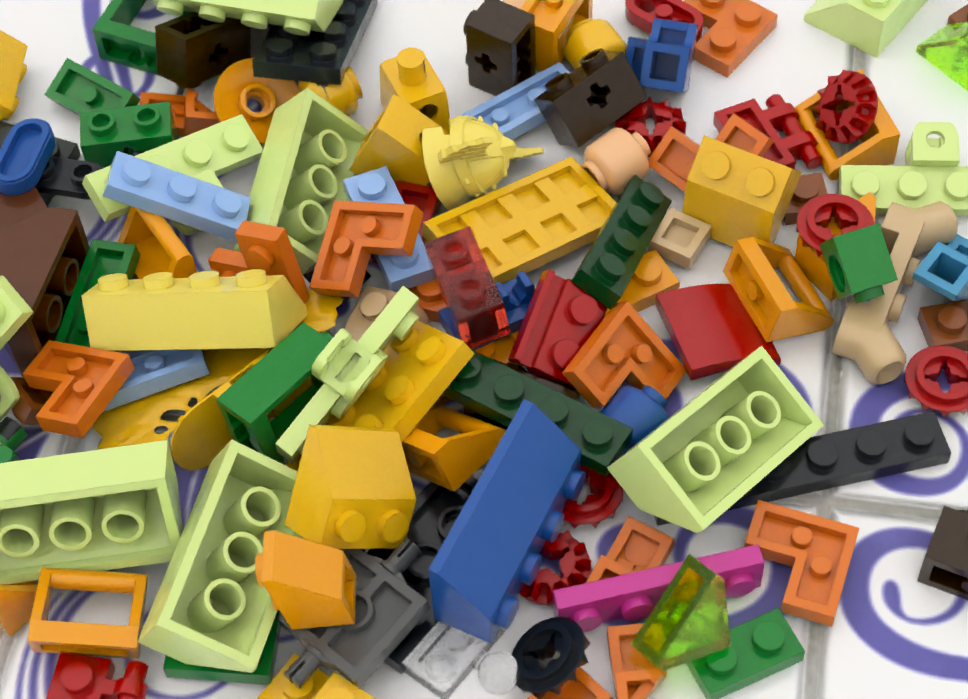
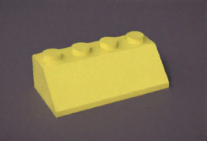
M261 269L242 271L232 277H219V272L201 271L190 275L189 278H173V274L170 272H158L149 274L143 279L130 280L123 273L109 274L100 277L95 286L81 295L90 347L108 351L275 348L307 316L306 305L284 275H266L265 270Z

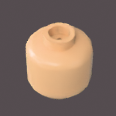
M613 128L586 147L584 151L585 162L581 166L607 193L621 195L634 175L641 179L647 176L650 169L647 156L651 154V150L646 140L638 132L630 134L623 128Z

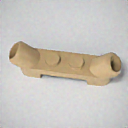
M942 201L917 209L895 202L891 203L881 230L898 280L883 285L885 295L872 299L870 304L864 302L856 304L855 299L851 298L839 326L832 353L855 361L866 380L871 384L883 385L899 377L905 367L906 353L890 329L888 322L898 323L907 298L906 295L900 294L903 285L913 286L915 281L912 279L913 273L921 263V260L915 257L930 252L938 241L948 245L950 241L955 239L957 234V217L952 208Z

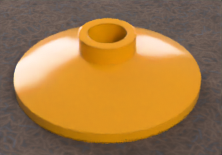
M247 58L233 63L221 74L214 88L213 105L219 122L242 114L262 145L265 144L275 109L293 98V94L299 92V88L293 80L253 77L252 61L254 58ZM247 101H258L261 104L262 110L260 112L251 111L247 106Z

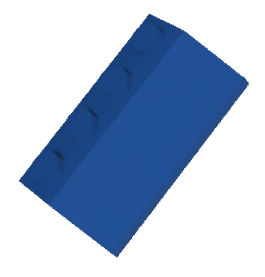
M525 399L522 401L428 569L434 619L490 644L493 643L500 627L508 629L512 624L519 607V599L516 598L524 583L531 585L535 580L542 562V556L539 554L546 540L552 543L556 540L564 521L562 510L568 499L575 501L578 498L586 478V472L581 471V449L533 402Z

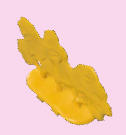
M309 289L310 298L305 304L307 316L299 325L304 322L317 332H324L335 326L338 316L336 308L342 304L343 298L339 296L318 295L312 289ZM273 348L203 349L210 374L102 412L93 426V429L103 437L97 450L168 440L170 433L173 432L170 447L174 461L181 468L191 471L206 468L215 456L232 440L216 399ZM307 378L267 414L268 419L276 418L292 401L312 385L311 378ZM191 398H197L198 403L192 408L187 406ZM168 410H183L187 412L184 416L182 415L177 419L178 422L161 420L160 418ZM157 426H166L168 428L162 434H156L154 431Z

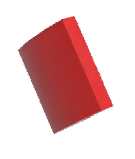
M704 284L656 294L655 306L691 381L729 370L760 346H763L774 362L780 365L781 358L773 342L766 343L731 284Z

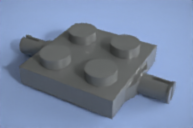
M404 538L403 542L386 561L382 558L368 555L361 549H340L344 551L356 574L355 624L292 630L282 614L277 618L280 625L297 638L305 650L289 669L283 673L292 684L294 683L297 688L301 689L304 683L322 665L338 671L351 683L361 688L430 610L428 600L408 586L402 576L413 561L422 554V551L415 543H411V540Z

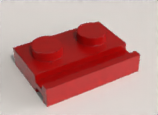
M550 269L542 272L508 361L527 367V370L545 379L562 382L571 389H574L575 387L562 372L603 321L607 307L572 283L571 279L555 275V271Z

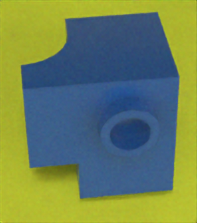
M653 18L649 39L628 37L625 56L641 86L681 93L688 90L699 24Z

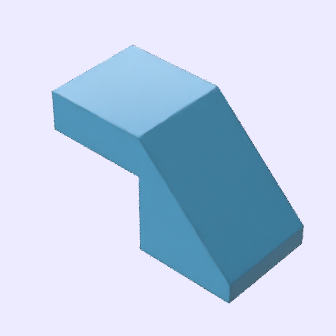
M956 234L955 239L950 241L948 245L938 241L914 271L912 279L953 301L968 299V240Z

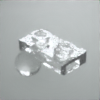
M438 621L402 662L403 671L440 699H448L473 669L478 671V678L482 687L495 695H504L514 690L520 677V673L517 671V661L512 655L502 651L488 652L507 630L500 627L493 643L490 644Z

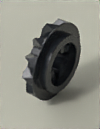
M552 617L540 621L527 630L515 645L510 658V675L516 686L523 693L529 692L540 699L547 691L559 695L562 684L566 680L577 681L576 668L589 663L584 651L590 645V642L583 633L582 628L569 618ZM557 651L560 654V657H558V659L550 660L546 667L541 661L553 658L555 652Z

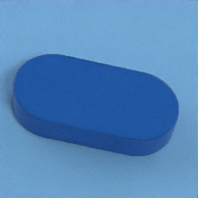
M26 119L15 124L9 130L0 148L1 193L20 195L33 189L39 182L56 146V139L52 128L45 120Z

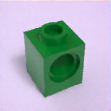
M879 223L835 236L820 244L838 300L854 295L856 304L885 295L883 285L898 280Z

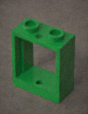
M112 0L92 28L100 59L157 75L155 33L130 26L147 0ZM183 11V15L190 13V11Z
M303 322L216 399L232 440L283 465L288 462L287 459L277 452L275 443L324 384L312 375V365L332 340L333 336L325 331L320 334ZM310 377L312 385L270 422L267 414Z

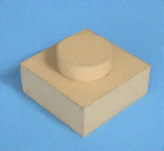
M670 207L648 246V251L656 249L662 258L690 269L710 239L712 225Z

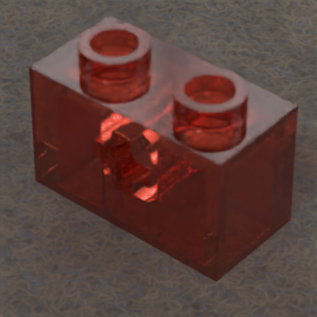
M470 226L425 242L424 247L432 276L459 339L464 341L471 349L511 334L504 302Z

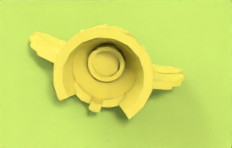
M472 115L449 119L450 134L444 135L442 127L425 128L422 132L423 158L429 181L437 198L449 210L496 190V185L503 177H507L509 163L544 154L542 147H517L513 140L505 137L498 130L496 123L489 125L483 122L481 116H478V119Z

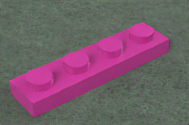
M759 544L553 590L554 617L569 618L575 621L582 628L583 632H588L596 629L604 622L622 618L627 621H636L649 616L653 611L674 606L677 609H689L699 605L705 599L722 595L730 598L741 597L752 592L755 588L761 587L765 561Z

